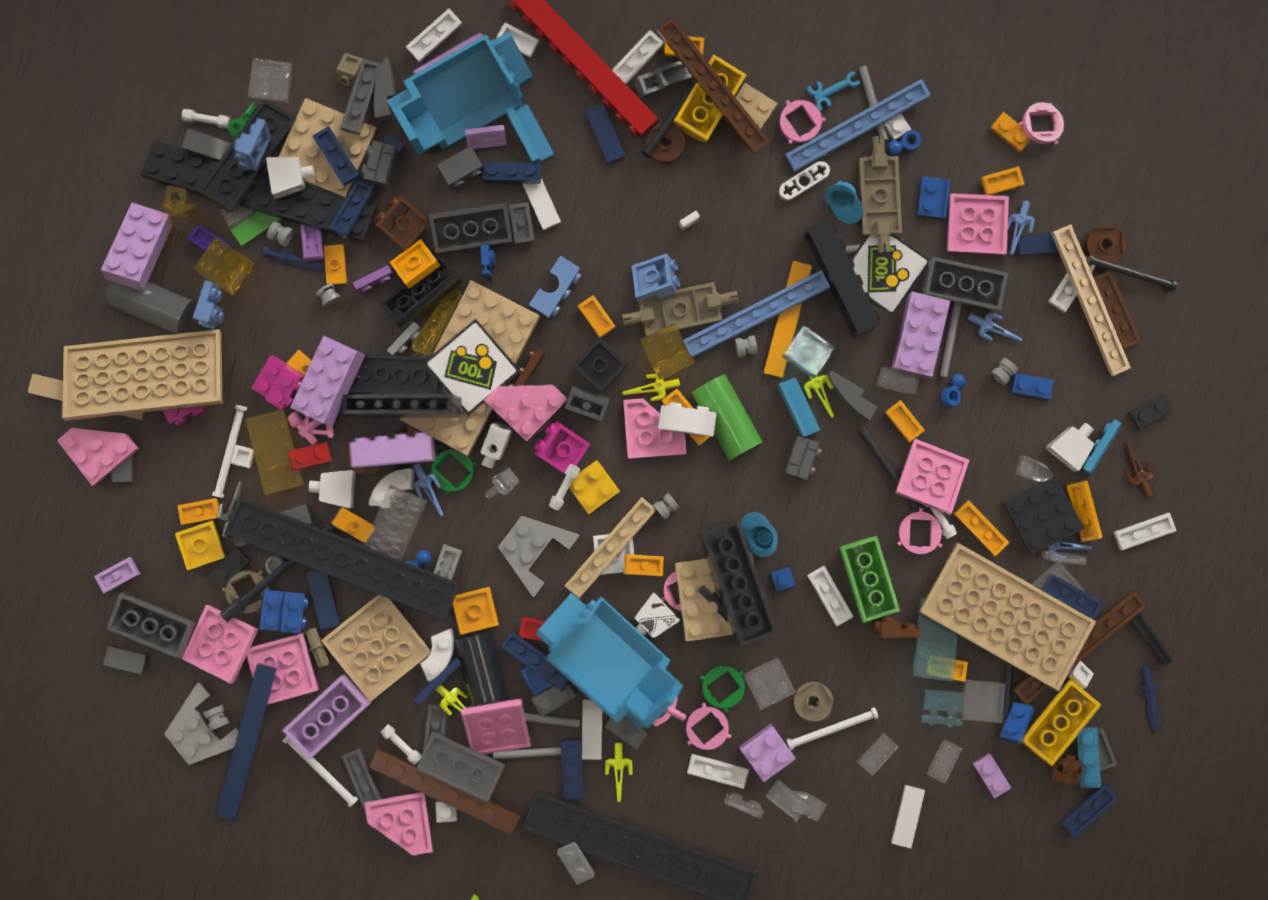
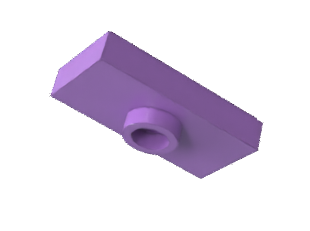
M300 224L304 262L324 260L321 230Z

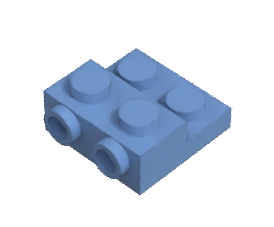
M258 118L256 123L252 124L249 135L242 133L240 139L238 138L235 142V158L239 161L238 166L244 170H257L269 144L271 135L265 120Z
M667 253L632 265L635 297L638 301L655 295L661 299L677 293V287L680 286L677 275H675V271L678 270L676 261L672 260Z
M207 280L204 282L193 318L198 320L199 325L214 330L215 327H218L219 323H222L224 318L223 308L217 306V303H220L223 292L221 287Z

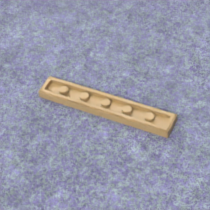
M32 374L27 393L63 401V381ZM145 412L122 415L143 420Z
M641 497L565 584V587L577 598H580L652 516L656 509Z

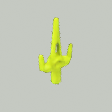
M811 363L805 366L811 381L804 385L805 391L809 399H811L810 388L815 389L832 418L834 414L828 402L823 383L826 381L830 389L833 388V385L828 375L818 377ZM818 389H821L825 400L822 398Z
M660 373L646 375V378H656L654 383L623 391L622 393L623 395L658 392L659 396L651 398V401H657L665 398V389L679 387L680 382L679 379L663 382V377ZM654 387V389L642 390L643 388Z
M442 685L436 689L444 697L440 707L448 715L452 713L446 707L447 705H452L460 712H462V709L455 704L456 702L463 709L466 708L459 701L457 695L460 694L464 698H468V695L458 687L453 688L450 692Z
M620 742L615 743V758H609L605 761V775H609L610 766L614 767L617 802H621L623 768L628 765L629 775L633 774L632 760L623 758V743ZM617 770H620V782H618Z

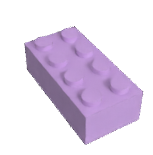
M131 203L101 268L106 280L140 291L144 290L173 226L169 214Z
M911 292L908 295L891 370L926 379L933 376L950 304L949 300Z
M323 336L291 408L319 422L333 426L343 405V395L348 394L365 354Z
M416 433L415 437L411 438L407 434L395 435V439L380 436L375 437V441H370L367 438H357L354 443H350L352 467L355 468L436 461L434 438L427 433Z
M344 674L285 727L283 732L310 760L372 702H369L362 691Z

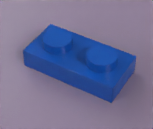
M1016 373L1013 375L1011 393L1049 400L1051 399L1054 380Z
M1018 702L1013 703L1000 735L1003 740L1021 744L1034 713L1033 706Z

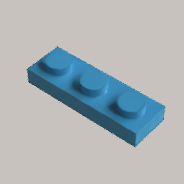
M1114 419L1112 424L1108 423L1103 430L1105 435L1101 440L1097 439L1092 448L1094 450L1091 457L1088 455L1083 464V473L1091 476L1119 432L1121 422Z
M1083 727L1077 735L1078 757L1082 761L1083 768L1082 775L1080 776L1081 788H1101L1097 727Z

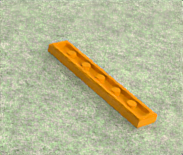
M793 261L786 288L809 277L812 266ZM802 303L778 315L764 374L783 378Z

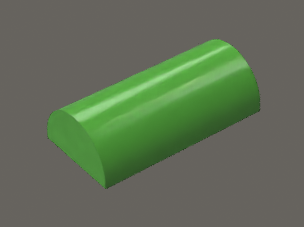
M725 374L691 392L698 406L708 407L709 412L716 413L714 435L728 461L763 442Z
M877 536L840 546L839 549L862 623L900 612Z

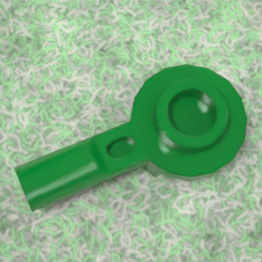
M251 103L240 119H233L229 123L228 131L233 137H237L257 109L255 104Z

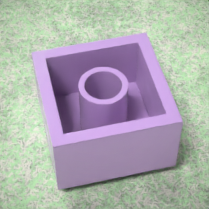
M771 724L739 746L763 782L796 759Z

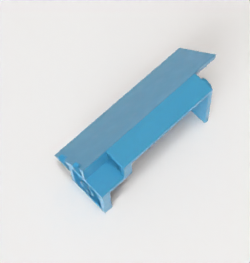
M510 31L495 40H489L487 35H484L404 80L403 82L407 89L387 100L418 155L439 144L443 151L466 138L465 129L485 127L505 116L507 109L513 107L515 110L522 106L520 98L523 95L520 92L519 86L532 80L533 76Z
M571 592L535 633L550 646L549 651L551 653L546 659L616 723L626 716L639 729H642L644 726L648 728L673 705L683 686L666 670L670 659L602 597L596 602L592 600L586 606Z

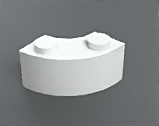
M670 402L669 406L661 405L658 429L713 436L716 413L709 412L708 407L697 406V409L681 407L680 403Z
M403 469L392 472L384 477L373 490L369 505L392 507L394 499L398 494L405 490H413L415 471L413 469Z
M452 628L431 637L433 644L431 653L421 663L428 682L437 677L449 665L455 648Z

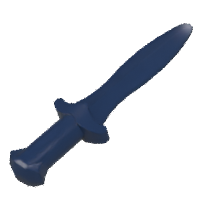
M268 246L262 249L263 257L269 256L279 259L280 266H283L284 263H293L311 270H326L325 266L317 261L304 262L303 257L288 253L287 248H284L282 252L272 250Z
M1143 665L1140 670L1143 672L1145 685L1140 686L1139 689L1144 690L1146 694L1148 717L1153 730L1156 732L1159 727V713L1155 701V690L1159 688V685L1152 682V667L1150 665Z

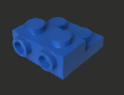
M263 589L259 629L301 633V629H305L306 618L302 616L303 609H307L308 598H305L304 593Z

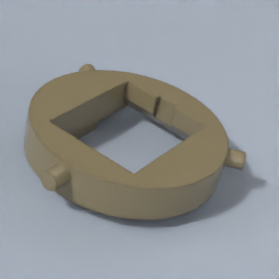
M244 570L236 573L229 580L227 587L222 588V592H226L229 604L233 603V599L239 598L233 586L234 583L242 578L245 579L251 576L257 585L264 579L263 571ZM262 599L246 606V610L242 613H261Z

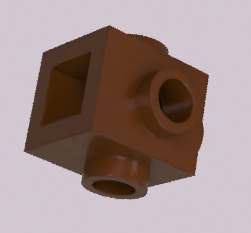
M1063 754V757H1059L1052 766L1051 780L1079 785L1080 776L1083 772L1082 761L1076 760L1074 755Z

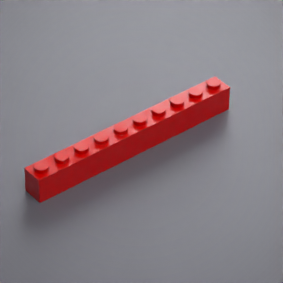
M509 0V6L515 12L519 11L523 15L522 19L528 26L532 24L536 29L535 33L542 40L545 38L549 42L548 46L550 49L562 56L561 59L566 66H572L576 70V76L581 81L585 80L589 84L588 88L593 94L596 95L598 93L602 97V103L608 109L611 107L616 112L615 116L620 122H626L629 126L628 130L635 137L637 135L640 138L644 137L658 123L656 115L545 0Z

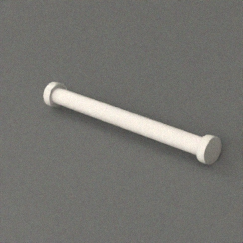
M240 405L235 406L237 409L216 489L215 492H212V496L224 498L223 490L244 411H247V407Z
M874 707L869 712L793 740L787 739L786 741L790 751H792L794 747L873 718L876 720L879 716Z
M288 736L283 740L285 744L288 743L348 802L347 805L349 807L358 800L314 757L309 760Z

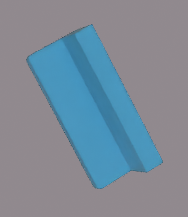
M528 104L515 110L513 107L506 110V114L532 162H542L554 155Z
M796 377L780 383L778 389L800 436L806 437L819 431L820 428Z

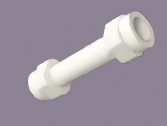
M183 109L182 121L190 123L198 121L228 129V125L231 122L230 117L223 115L215 117L198 114L190 109Z
M573 464L567 467L565 471L566 477L556 496H552L549 506L551 508L560 510L563 506V498L573 478L577 479L580 471L579 467Z
M930 507L943 528V536L948 539L957 534L953 524L949 525L943 513Z
M388 724L380 733L385 739L389 738L408 756L407 760L415 765L422 755L417 750L413 751L395 733L396 730Z

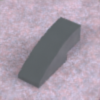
M389 57L384 58L375 84L374 113L377 122L393 120L391 107L387 100L397 94Z
M681 61L659 67L653 72L638 76L633 84L640 100L676 87L693 79V77Z
M187 129L182 148L185 151L220 161L231 143Z
M829 371L827 375L838 396L858 416L869 421L878 407L861 397L865 390L834 371Z

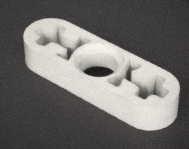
M822 161L817 162L783 183L779 189L781 199L790 201L826 179L830 172L828 164ZM817 167H819L820 169L824 168V169H825V171L823 172L824 175H823V176H822V174L816 175V176L814 177V179H816V181H814L812 175L817 172V170H818ZM802 176L808 177L809 185H800L799 178ZM795 181L797 188L792 190L791 196L789 194L784 195V187H787V189L794 186L792 182Z

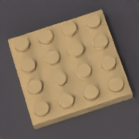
M305 98L279 157H297L301 161L302 167L313 166L315 177L304 179L305 182L346 198L354 181L343 186L314 140L313 135L329 126L359 172L366 157L368 146L371 145L375 137L377 128L364 123L360 136L341 131L340 127L345 114Z
M707 559L674 563L685 641L733 635L729 622L727 623L717 612L718 606L714 602H708L698 591L704 585L711 593L715 592L719 596Z
M377 595L321 640L369 702L374 700L431 653V649L393 601L381 595Z

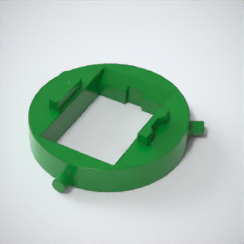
M455 449L446 450L440 454L435 453L436 461H433L431 472L435 475L440 488L446 490V495H449L450 491H460L470 484L474 476V466L477 465V462L472 463L468 455ZM450 454L469 471L464 477L465 479L462 482L460 481L456 487L436 470Z
M720 665L709 670L705 677L701 675L700 679L703 680L702 690L706 700L711 705L717 708H724V712H728V708L736 705L743 697L745 684L742 675L745 673L743 671L738 672L730 666ZM726 671H729L740 688L719 703L711 695L707 686Z

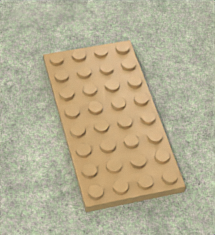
M471 280L434 353L476 318L516 365L540 315ZM440 384L439 394H449ZM484 402L469 416L461 408L460 418H400L399 420L469 456L493 408Z
M219 329L64 346L62 418L65 421L223 403L222 341Z
M956 543L919 611L1057 691L1060 690L1096 623L1093 619L959 543Z

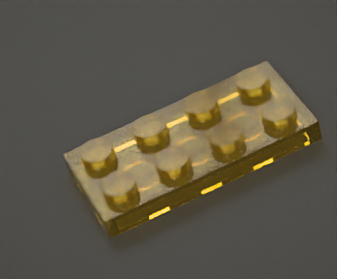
M285 409L246 419L265 495L304 485L301 470L292 471L288 451L295 450Z

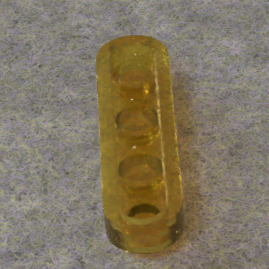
M459 288L453 289L442 298L414 340L412 349L419 356H425L432 350L448 326L464 294Z

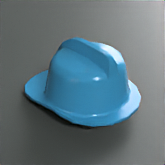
M840 180L836 185H832L826 190L825 199L834 215L840 221L852 224L861 219L863 208L857 197L856 190L851 184Z
M751 512L745 515L741 521V528L752 552L760 557L772 555L777 548L778 542L776 530L770 525L766 517L760 513Z

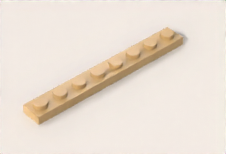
M1070 224L1052 232L1055 244L1110 375L1114 376L1130 369V364L1072 225Z

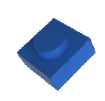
M790 567L770 573L776 591L795 586Z

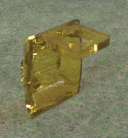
M168 186L165 201L162 202L161 207L166 213L174 217H186L198 207V204L186 201L187 191L185 189ZM171 193H179L181 200L171 198Z

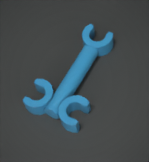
M850 72L845 80L823 91L822 84L819 81L816 83L817 91H813L811 86H808L807 92L817 102L816 107L820 112L822 111L820 103H826L828 108L831 106V101L826 97L848 86L855 88L859 85V80L856 82H851L850 80L851 77L855 76V72Z

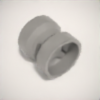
M274 221L268 230L267 239L276 240L280 245L286 247L293 236V229L289 227L284 228L280 223Z
M754 335L748 336L747 339H735L738 358L745 357L746 354H758Z
M1003 358L999 363L1000 366L994 368L991 375L998 382L1006 385L1010 381L1011 375L1016 374L1018 368L1010 360Z
M669 493L663 496L662 501H657L653 505L664 520L670 516L672 511H677L680 508Z
M222 705L203 712L205 718L210 722L208 725L210 731L229 723L228 718L223 714L224 708Z

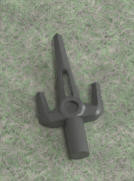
M242 482L238 483L227 513L223 514L224 504H220L217 517L225 522L221 536L223 538L229 539L230 537L225 535L224 532L233 512L231 510L236 500L237 504L240 497Z

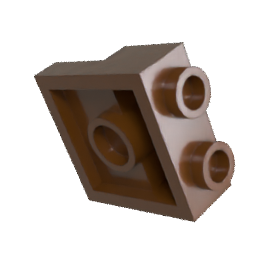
M394 195L388 201L387 205L389 207L385 212L381 210L375 216L376 222L374 225L406 251L427 227L430 220L402 195H398V197Z
M884 616L880 620L872 621V631L880 638L921 637V629L915 627V624H901V621L895 620V617Z

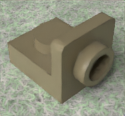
M344 53L336 69L337 82L345 86L354 87L363 58Z

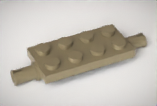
M878 136L872 137L873 154L870 157L859 158L860 198L863 208V215L861 217L862 236L876 235L878 237V253H890L889 235L902 234L898 156H888L885 153L884 136H880V138Z
M712 282L678 289L676 294L661 299L655 295L639 301L640 309L638 312L622 314V318L625 320L623 321L624 327L642 323L644 324L647 337L722 321L720 308L723 305L739 303L737 291L719 294L716 291L715 283Z

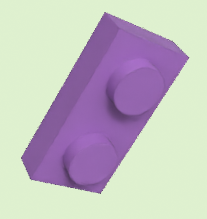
M387 265L353 282L358 292L362 291L365 293L372 290L373 285L379 282L384 284L390 281V277L394 274Z

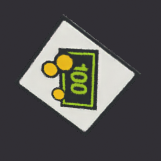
M894 234L889 235L890 253H878V237L876 235H867L851 257L855 264L853 269L856 275L859 274L864 283L862 285L864 292L869 293L872 302L893 316L927 268L930 259Z
M476 318L423 362L425 367L449 394L462 398L461 408L468 416L485 402L484 400L497 386H504L521 372Z

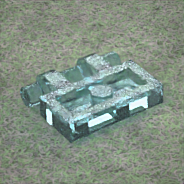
M924 689L923 709L930 710V715H922V723H929V725L936 726V724H944L947 727L961 726L962 718H955V712L963 713L965 693ZM938 711H948L947 717L937 716Z

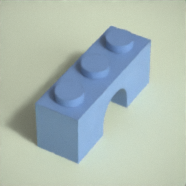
M560 256L550 271V274L559 281L558 289L555 292L547 293L539 288L529 304L530 308L549 320L552 316L555 317L561 308L559 304L562 299L566 301L571 293L569 288L572 284L576 285L581 277L580 268Z

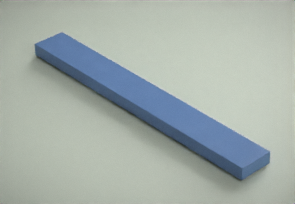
M920 79L785 154V157L793 171L796 172L930 98L931 94L923 80Z
M821 270L682 341L690 357L693 358L831 287Z

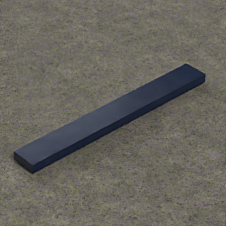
M258 663L256 666L216 815L233 820L237 818L276 676V667Z

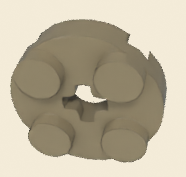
M814 681L802 684L793 696L796 712L808 721L823 720L831 712L833 704L832 693L825 685ZM811 696L818 698L817 706L815 707L808 704Z

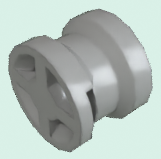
M332 283L323 286L316 292V295L322 299L323 307H327L340 299V295L334 291L335 287Z

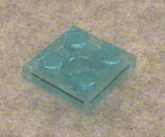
M803 325L782 357L812 378H815L835 349V346Z

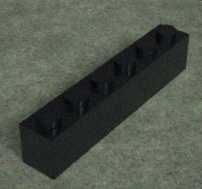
M453 394L343 395L342 414L352 418H460L462 398Z

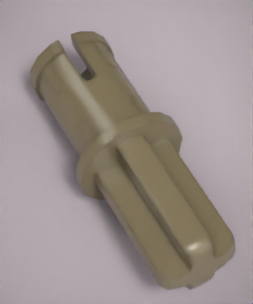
M317 628L306 631L305 634L311 647L309 650L313 652L318 667L327 666L329 660L323 647L325 645L321 642Z

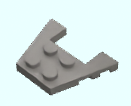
M521 516L498 548L530 594L535 597L545 582L529 571L531 566L552 538L567 549H570L580 535Z
M201 681L196 684L164 734L188 765L234 748L239 732L237 727L221 740L213 730L210 731L209 724L196 709V707L211 696V693Z

